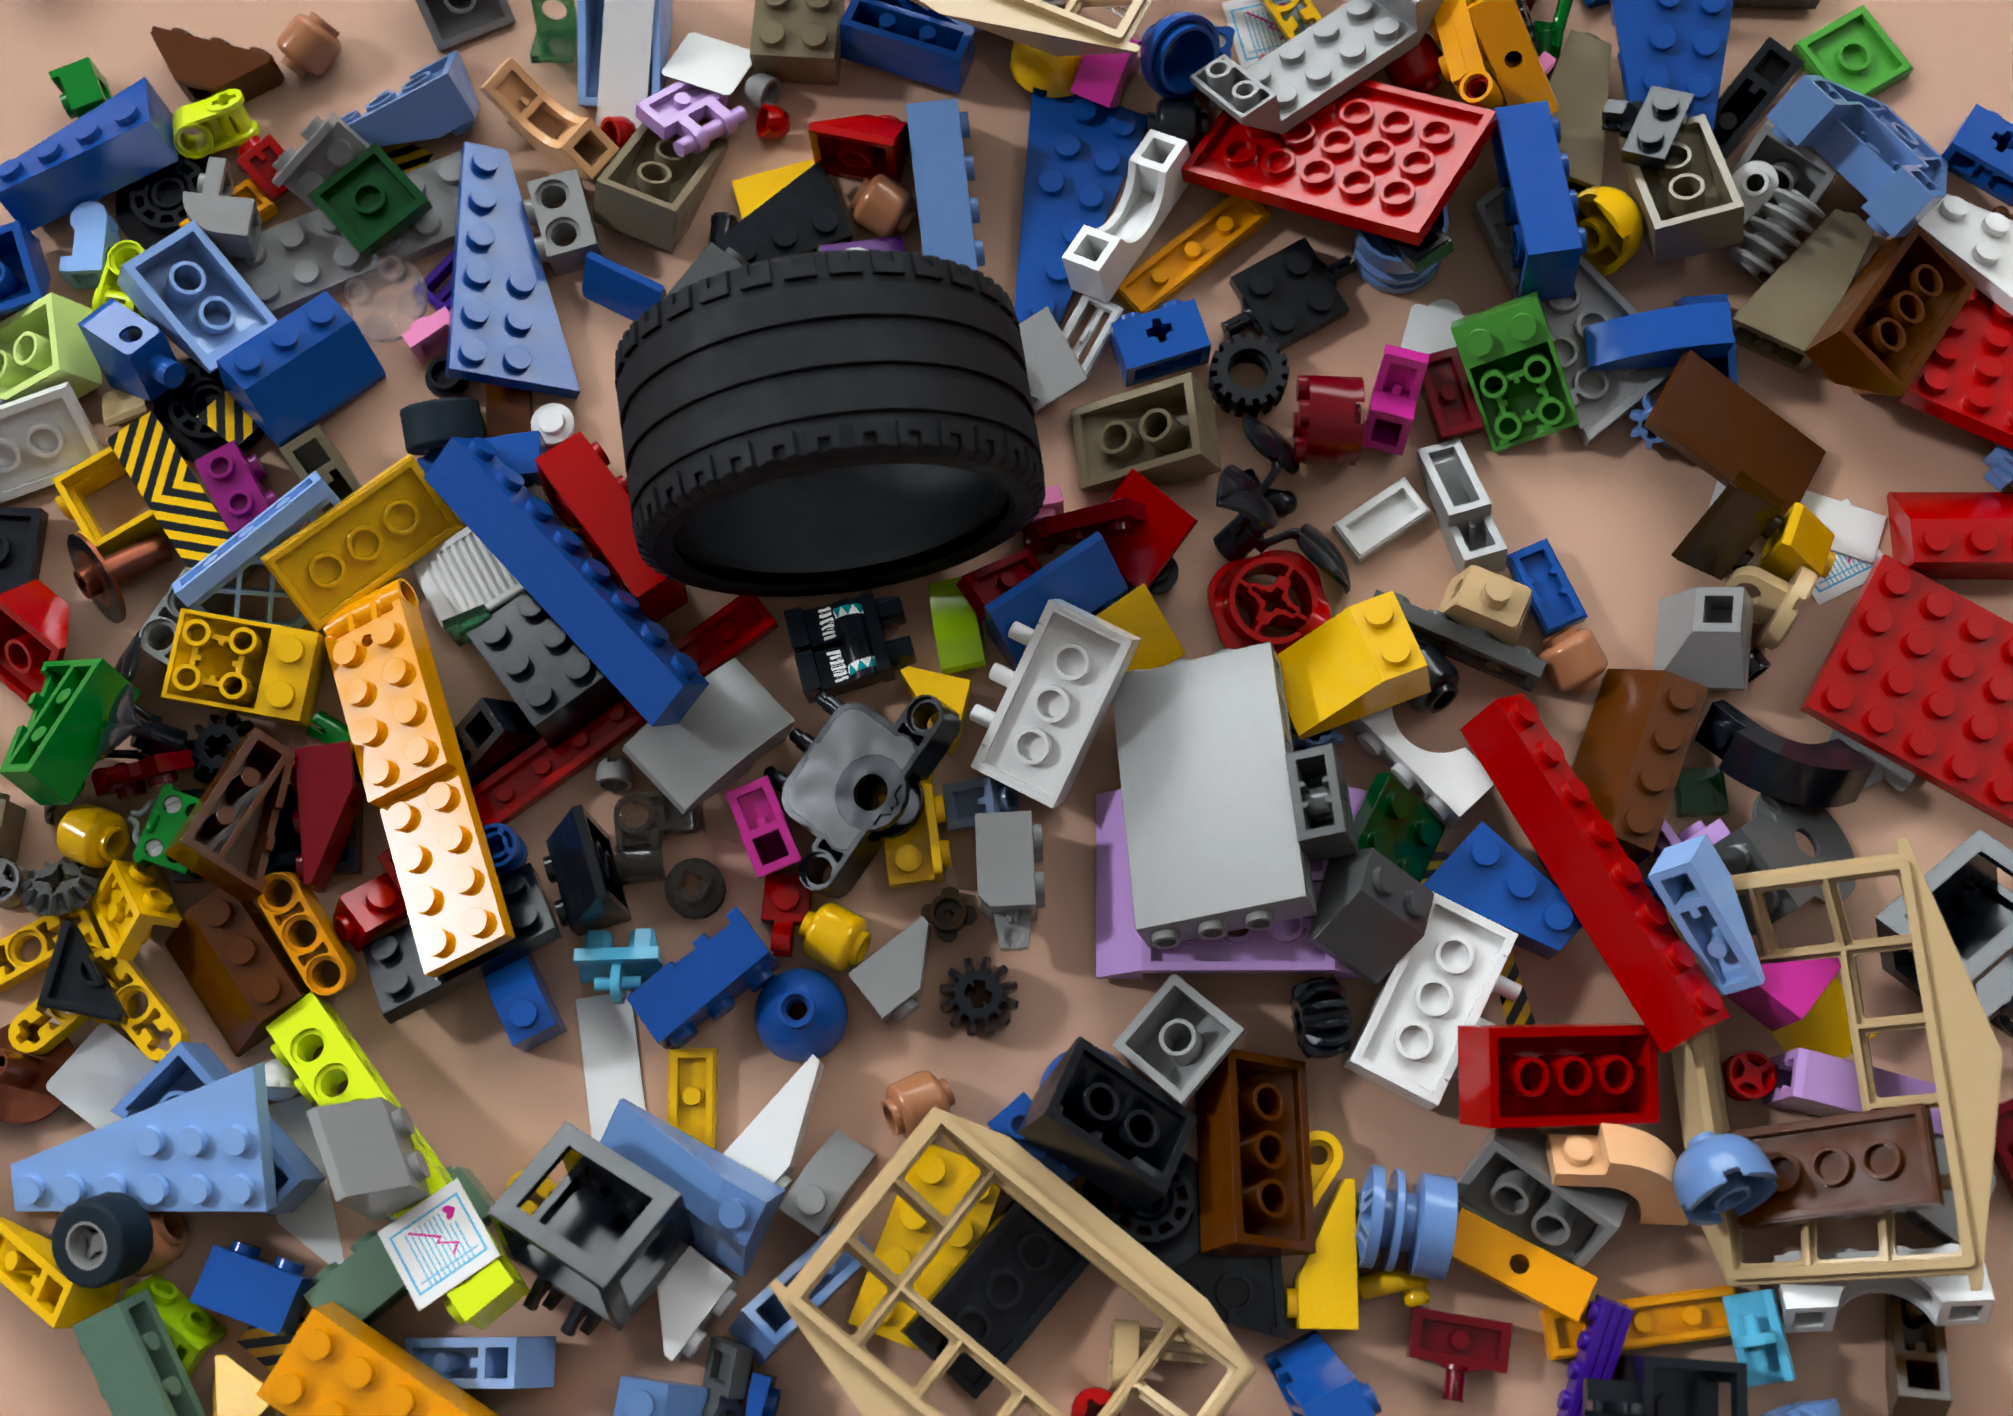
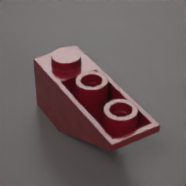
M351 741L294 749L295 764L292 766L290 783L293 790L297 791L298 808L293 810L292 820L295 833L301 839V854L296 856V871L301 882L304 881L306 887L317 893L326 892L366 798L354 753V746Z

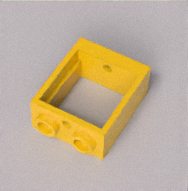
M111 446L52 479L60 493L55 498L57 505L69 520L75 519L80 528L77 532L84 535L95 546L102 557L154 533H164L163 528L151 509L110 533H104L85 497L127 474Z

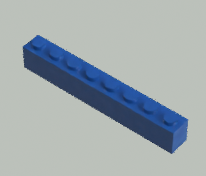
M451 437L425 475L424 479L652 727L678 724L709 685L708 681L698 672L699 667L697 663L688 655L679 652L668 640L669 635L667 631L658 623L650 621L638 608L640 606L638 600L629 592L621 589L609 577V569L600 561L592 558L580 546L582 544L580 538L569 529L564 528L552 516L553 510L547 503L534 497L524 486L525 481L523 477L515 470L506 467L496 456L497 451L492 444L480 437Z

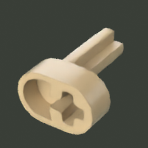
M1113 1319L1108 1360L1109 1390H1116L1160 1330L1140 1329L1138 1321ZM1176 1336L1158 1361L1209 1365V1356L1181 1336Z

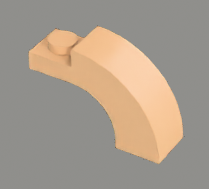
M512 57L507 58L479 88L508 118L506 123L524 140L566 171L577 168L581 178L593 179L620 149L590 117L583 118L577 116L556 102Z
M1601 1123L1598 1135L1548 1133L1545 1149L1552 1186L1618 1189L1633 1196L1639 1224H1688V1219L1678 1202L1673 1188V1170L1677 1163V1158L1672 1150L1657 1137L1636 1128L1609 1123Z

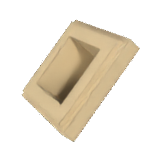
M117 389L105 393L102 396V416L105 427H115L144 416L148 412L153 411L154 402L146 401Z

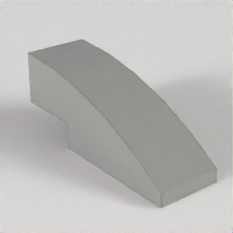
M1456 438L1417 449L1416 455L1428 496L1458 573H1461L1470 565H1476L1494 573L1505 570L1508 548L1491 516L1492 503L1460 439Z

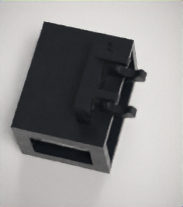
M1978 829L1924 876L1989 1023H1992L2009 1037L2013 1038V1022L2009 1019L2013 1020V892L1998 883L1997 867L2013 877V851L1981 829ZM1902 894L1875 916L1878 937L1910 933L1907 910ZM1913 949L1881 952L1882 969L1921 997Z
M567 1121L488 1210L507 1257L537 1276L523 1306L531 1311H536L541 1299L548 1291L549 1294L542 1305L550 1311L559 1304L564 1296L575 1302L561 1327V1331L568 1336L575 1335L578 1325L585 1316L586 1319L579 1330L587 1336L596 1329L602 1320L621 1332L695 1240L680 1192ZM563 1160L568 1173L532 1216L521 1210L520 1208Z
M1620 1354L1615 1368V1380L1583 1378V1416H1719L1718 1382L1731 1383V1416H1748L1747 1363Z

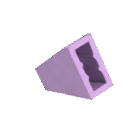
M1799 1047L1769 1058L1774 1063L1777 1071V1082L1773 1090L1764 1096L1763 1105L1818 1117L1863 1112L1855 1062ZM1873 1067L1877 1094L1880 1097L1936 1092L1935 1083ZM1938 1108L1930 1109L1934 1136L1944 1138L1940 1110Z

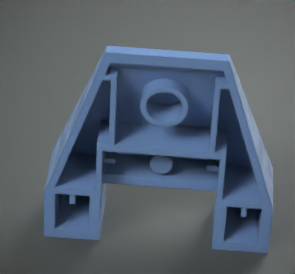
M1803 75L1766 116L1775 125L1772 132L1781 142L1789 147H1792L1794 144L1797 147L1811 146L1868 200L1861 207L1870 216L1867 219V223L1874 231L1885 238L1889 235L1893 238L1906 236L1946 196L1948 161L1885 103L1819 75Z

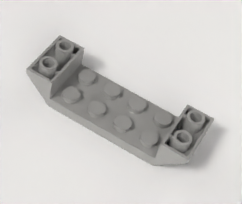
M1350 0L1246 69H1243L1227 55L1223 54L1190 75V81L1242 125L1284 134L1419 45L1443 0Z

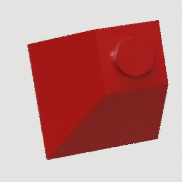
M867 114L810 122L808 133L814 163L816 164L821 160L827 175L863 181L866 176L873 179L877 174H884L900 184L910 145L908 122L901 121L891 115H880L878 117Z
M38 579L0 594V681L26 703H28L32 693H41L46 681V677L40 673L44 662L63 660L67 647L70 605Z

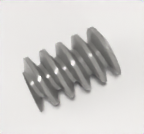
M1789 187L1790 191L1776 188L1773 191V196L1778 205L1768 202L1762 204L1760 208L1766 220L1755 216L1750 218L1748 222L1754 234L1744 231L1743 243H1740L1742 248L1731 245L1724 249L1729 259L1736 266L1762 285L1763 282L1759 277L1761 272L1770 275L1776 272L1771 260L1776 258L1786 261L1789 258L1783 246L1788 244L1800 247L1801 242L1795 232L1797 230L1810 234L1813 232V228L1807 218L1813 216L1824 219L1826 216L1816 204L1791 187Z

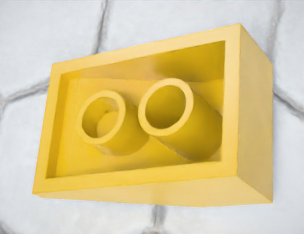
M1393 590L1349 606L1277 655L1282 666L1288 714L1299 741L1431 692L1428 665Z

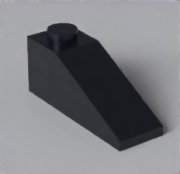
M1770 36L1718 99L1713 134L1725 160L1773 109L1805 70L1804 61Z
M481 697L454 728L471 788L530 747L540 736L516 702Z

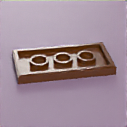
M1692 350L1681 355L1644 424L1647 429L1726 487L1740 470L1744 471L1786 502L1778 512L1781 516L1795 502H1801L1826 453L1824 449Z
M1925 1103L1728 1131L1729 1134L1743 1136L1758 1145L1768 1157L1779 1178L1774 1179L1778 1185L1776 1191L1764 1203L1739 1217L1737 1215L1738 1227L1744 1231L1945 1207L1930 1107Z

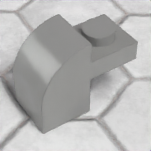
M209 157L206 172L200 173L198 176L197 193L183 191V205L189 222L195 219L197 225L204 230L224 256L255 260L262 227L255 199L232 197L235 182L227 158Z

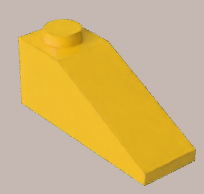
M1345 1178L1339 1182L1315 1232L1316 1253L1304 1255L1293 1278L1294 1288H1286V1318L1294 1319V1329L1359 1330L1357 1239H1355V1179Z
M0 1217V1282L53 1329H73V1325L114 1305L122 1285L121 1282L116 1281L98 1289L82 1288L69 1281L57 1267L52 1253V1240L4 1217Z

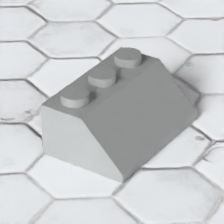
M1534 1127L1492 1129L1456 1180L1458 1211L1460 1212L1464 1208L1583 1269L1619 1229L1631 1196L1624 1191L1606 1187L1552 1186L1545 1149L1546 1135Z

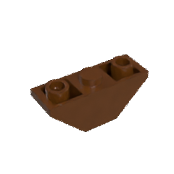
M153 26L150 33L175 81L191 102H198L212 97L223 90L238 89L242 92L245 103L282 85L285 76L275 62L274 57L261 48L250 47L245 49L233 46L229 42L217 37H212L208 40L193 36L191 33L180 28L167 30Z

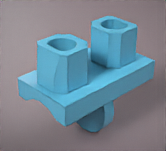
M640 928L631 931L629 947H614L612 932L588 930L583 948L574 949L573 962L574 965L578 966L581 983H594L595 991H610L613 1004H623L626 999V990H636L643 984V981H647L665 966L655 931L652 928Z
M1774 1288L1723 1296L1722 1300L1737 1361L1747 1363V1387L1796 1380Z

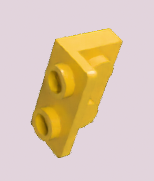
M932 783L923 784L924 809L918 822L906 834L895 839H884L890 888L944 882L943 868L952 867L949 840L940 841L938 823L946 822L943 795L934 796ZM887 794L878 795L879 806L885 802Z
M114 859L102 879L97 893L90 901L91 908L115 959L133 961L141 945L145 944L150 938L153 924L178 928L182 921V917L158 869L153 865L145 867L136 861L128 862Z

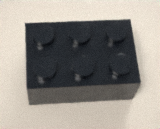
M527 590L466 633L533 727L552 750L625 699L620 691Z

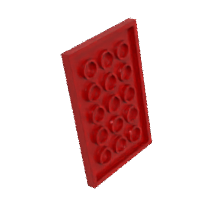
M1262 54L1258 60H1260L1266 55ZM1364 80L1284 134L1242 125L1223 109L1181 168L1183 182L1420 246L1497 125L1496 111L1370 80Z

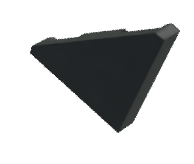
M63 920L37 1005L127 1024L129 1017L77 923Z

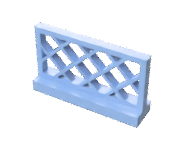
M314 471L172 583L175 595L187 608L208 612L201 604L213 594H234L232 617L239 618L241 595L267 596L265 620H247L300 629L308 623L300 611L291 621L272 620L274 597L289 598L284 590L275 589L276 579L270 571L268 589L241 587L242 574L251 564L264 565L260 560L262 555L279 545V542L286 536H291L300 529L296 528L305 521H307V524L313 521L315 513L329 502L334 506L341 500L321 476ZM235 578V587L225 586Z

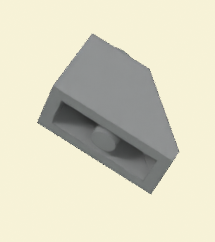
M923 916L848 973L852 982L885 1024L893 1018L897 1023H900L920 1006L916 1000L923 995L931 932L929 923Z
M836 1129L806 1164L778 1208L817 1235L823 1236L829 1230L877 1155Z

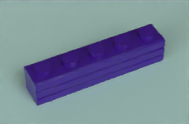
M1596 1295L1595 1301L1590 1302L1586 1312L1588 1322L1585 1331H1581L1577 1339L1576 1346L1578 1352L1575 1361L1572 1360L1567 1369V1378L1569 1379L1566 1388L1561 1390L1557 1399V1407L1559 1409L1556 1416H1583V1378L1612 1380L1634 1310L1626 1304L1600 1295Z

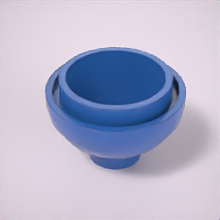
M1181 11L1170 14L1151 25L1145 31L1141 41L1140 62L1145 81L1157 94L1167 99L1188 97L1199 89L1191 83L1190 75L1219 57L1220 40L1212 22L1197 13Z
M809 968L790 969L772 978L761 990L755 1005L754 1023L760 1040L770 1052L781 1059L803 1063L812 1055L818 1059L824 1057L838 1045L847 1027L848 1007L843 992L826 974ZM795 1003H803L807 1007L806 1015L800 1020H794L789 1015L790 1007Z

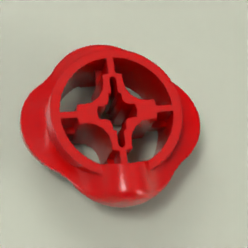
M1271 550L1251 558L1231 561L1222 566L1208 584V606L1216 624L1218 637L1226 649L1236 650L1271 642L1278 655L1332 618L1330 605L1324 594L1318 571L1307 558L1293 551ZM1254 575L1277 577L1273 584L1265 586L1256 582L1249 584L1244 581V579ZM1289 586L1298 596L1302 614L1299 613L1300 608L1293 604L1288 596ZM1235 598L1240 600L1239 605L1243 606L1250 615L1248 626L1243 622L1237 611ZM1266 599L1274 603L1271 613L1264 609ZM1268 626H1276L1283 630L1288 627L1295 631V633L1281 638H1270L1261 635L1262 631Z

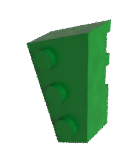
M103 658L45 661L40 673L46 677V681L40 694L35 692L30 695L27 705L33 712L27 727L24 725L17 727L0 768V774L39 805H70L82 793L85 787L84 781L94 765L101 760L96 758L101 734L109 722L108 717L112 705L126 684L132 685ZM133 686L135 702L141 692Z

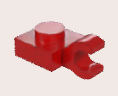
M769 874L765 877L761 920L763 923L774 924L770 951H773V956L792 957L795 925L801 926L804 917L811 910L813 891L806 888L800 882L799 876Z

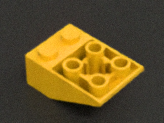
M181 608L161 698L264 721L307 728L309 725H312L310 721L314 716L327 656L324 642L325 637L319 632Z

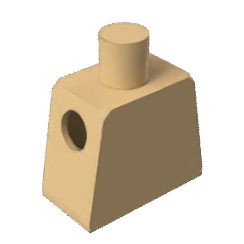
M1470 565L1450 580L1438 611L1447 614L1454 623L1469 629L1475 627L1486 630L1494 636L1495 640L1511 647L1517 646L1530 615L1533 590L1504 575L1496 574L1476 565Z

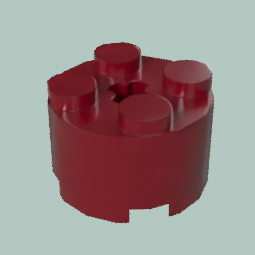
M1298 375L1296 401H1299L1298 412H1293L1292 438H1295L1294 463L1356 465V462H1359L1364 430V424H1361V405L1356 403L1365 402L1363 378Z

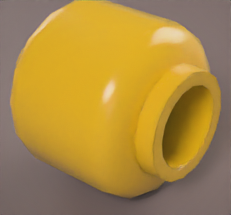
M82 803L74 806L60 820L57 828L56 842L60 853L66 858L91 868L102 869L110 866L114 859L119 860L124 856L130 844V835L127 822L119 813L95 804Z
M832 902L824 904L817 912L810 910L804 917L799 929V936L804 938V954L809 959L838 972L848 969L851 965L857 967L865 957L872 939V933L867 931V922L863 916Z

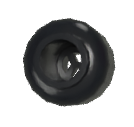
M1163 97L1157 103L1156 112H1148L1147 133L1150 129L1188 141L1190 154H1192L1208 132V108H1201L1200 101L1194 97L1172 99Z
M1425 645L1419 648L1428 665L1431 692L1405 702L1414 711L1436 713L1450 705L1458 695L1459 690L1457 686L1460 676L1457 669L1437 647Z

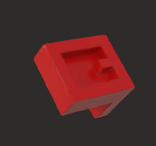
M270 133L262 140L257 135L253 136L237 150L241 156L236 159V166L242 172H245L272 202L289 190L283 184L278 188L272 183L277 172L272 165L284 152V149Z

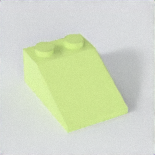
M51 292L1 321L0 399L11 402L69 381L77 399L102 386L101 368L78 326L79 322L93 313L92 308Z

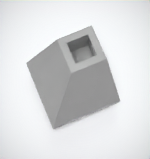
M1694 587L1659 599L1653 670H1666L1709 688L1708 690L1747 691L1754 602L1744 587Z

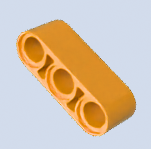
M274 872L264 877L266 883L263 894L256 899L306 986L312 992L325 996L347 990L353 985L357 977L355 961L342 939L336 933L331 920L313 890L306 887L304 881L301 882L296 872ZM281 880L288 882L293 891L290 902L285 906L279 904L274 896L275 886ZM304 920L311 922L317 931L316 939L310 946L303 944L298 937V927ZM327 960L336 963L341 972L340 979L335 986L327 984L321 975V969Z

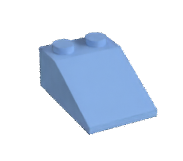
M577 0L579 106H597L605 0ZM655 0L648 97L665 88L666 76L662 74V70L668 63L672 31V0Z
M195 219L121 266L117 280L119 287L147 320L158 327L165 336L209 375L218 369L216 360L278 321L204 230L197 225Z

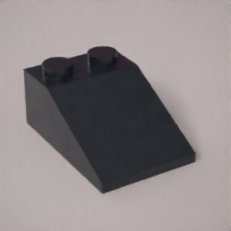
M582 805L572 807L546 840L549 856L543 857V863L550 883L557 882L561 899L555 901L560 923L563 927L569 926L570 930L580 937L586 935L588 930H602L630 921L632 917L608 833Z

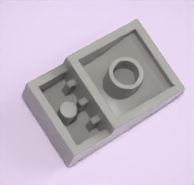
M735 657L705 677L709 685L678 724L652 727L647 723L624 744L622 749L683 815L749 772L755 760L786 741L796 721Z

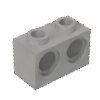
M577 168L527 182L531 199L524 200V205L531 225L538 224L541 236L534 238L542 263L549 261L555 275L559 276L584 269L585 257L588 252H594L604 257L595 223L593 222L587 194ZM564 202L559 208L550 209L554 203ZM566 239H575L568 246H559Z

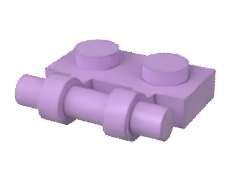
M677 81L636 104V118L665 141L675 134L682 137L673 142L674 151L679 157H684L691 152L698 154L707 149L710 142L720 136L727 138L736 133L738 126L748 120V115L741 106L728 110L726 108L728 106V95L719 94L682 81ZM707 118L710 121L702 127L697 124V122Z

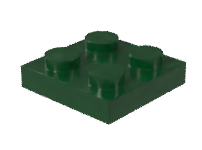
M376 142L308 194L312 203L365 261L433 208L429 199Z
M1391 772L1377 773L1354 821L1358 850L1374 848L1418 882H1421L1446 828Z

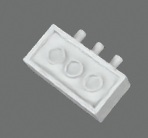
M1062 599L1048 600L1035 630L1018 621L1011 625L1008 637L1027 646L1015 671L995 663L989 672V679L1007 687L997 711L994 712L980 704H976L969 716L971 721L988 729L971 764V768L1052 809L1064 803L1142 639Z
M1435 893L1424 936L1388 972L1343 1067L1428 1111L1437 1107L1451 1077L1459 1079L1458 1026L1496 1025L1480 1017L1491 992L1512 1002L1517 1000L1521 992L1522 986L1500 975L1518 934Z

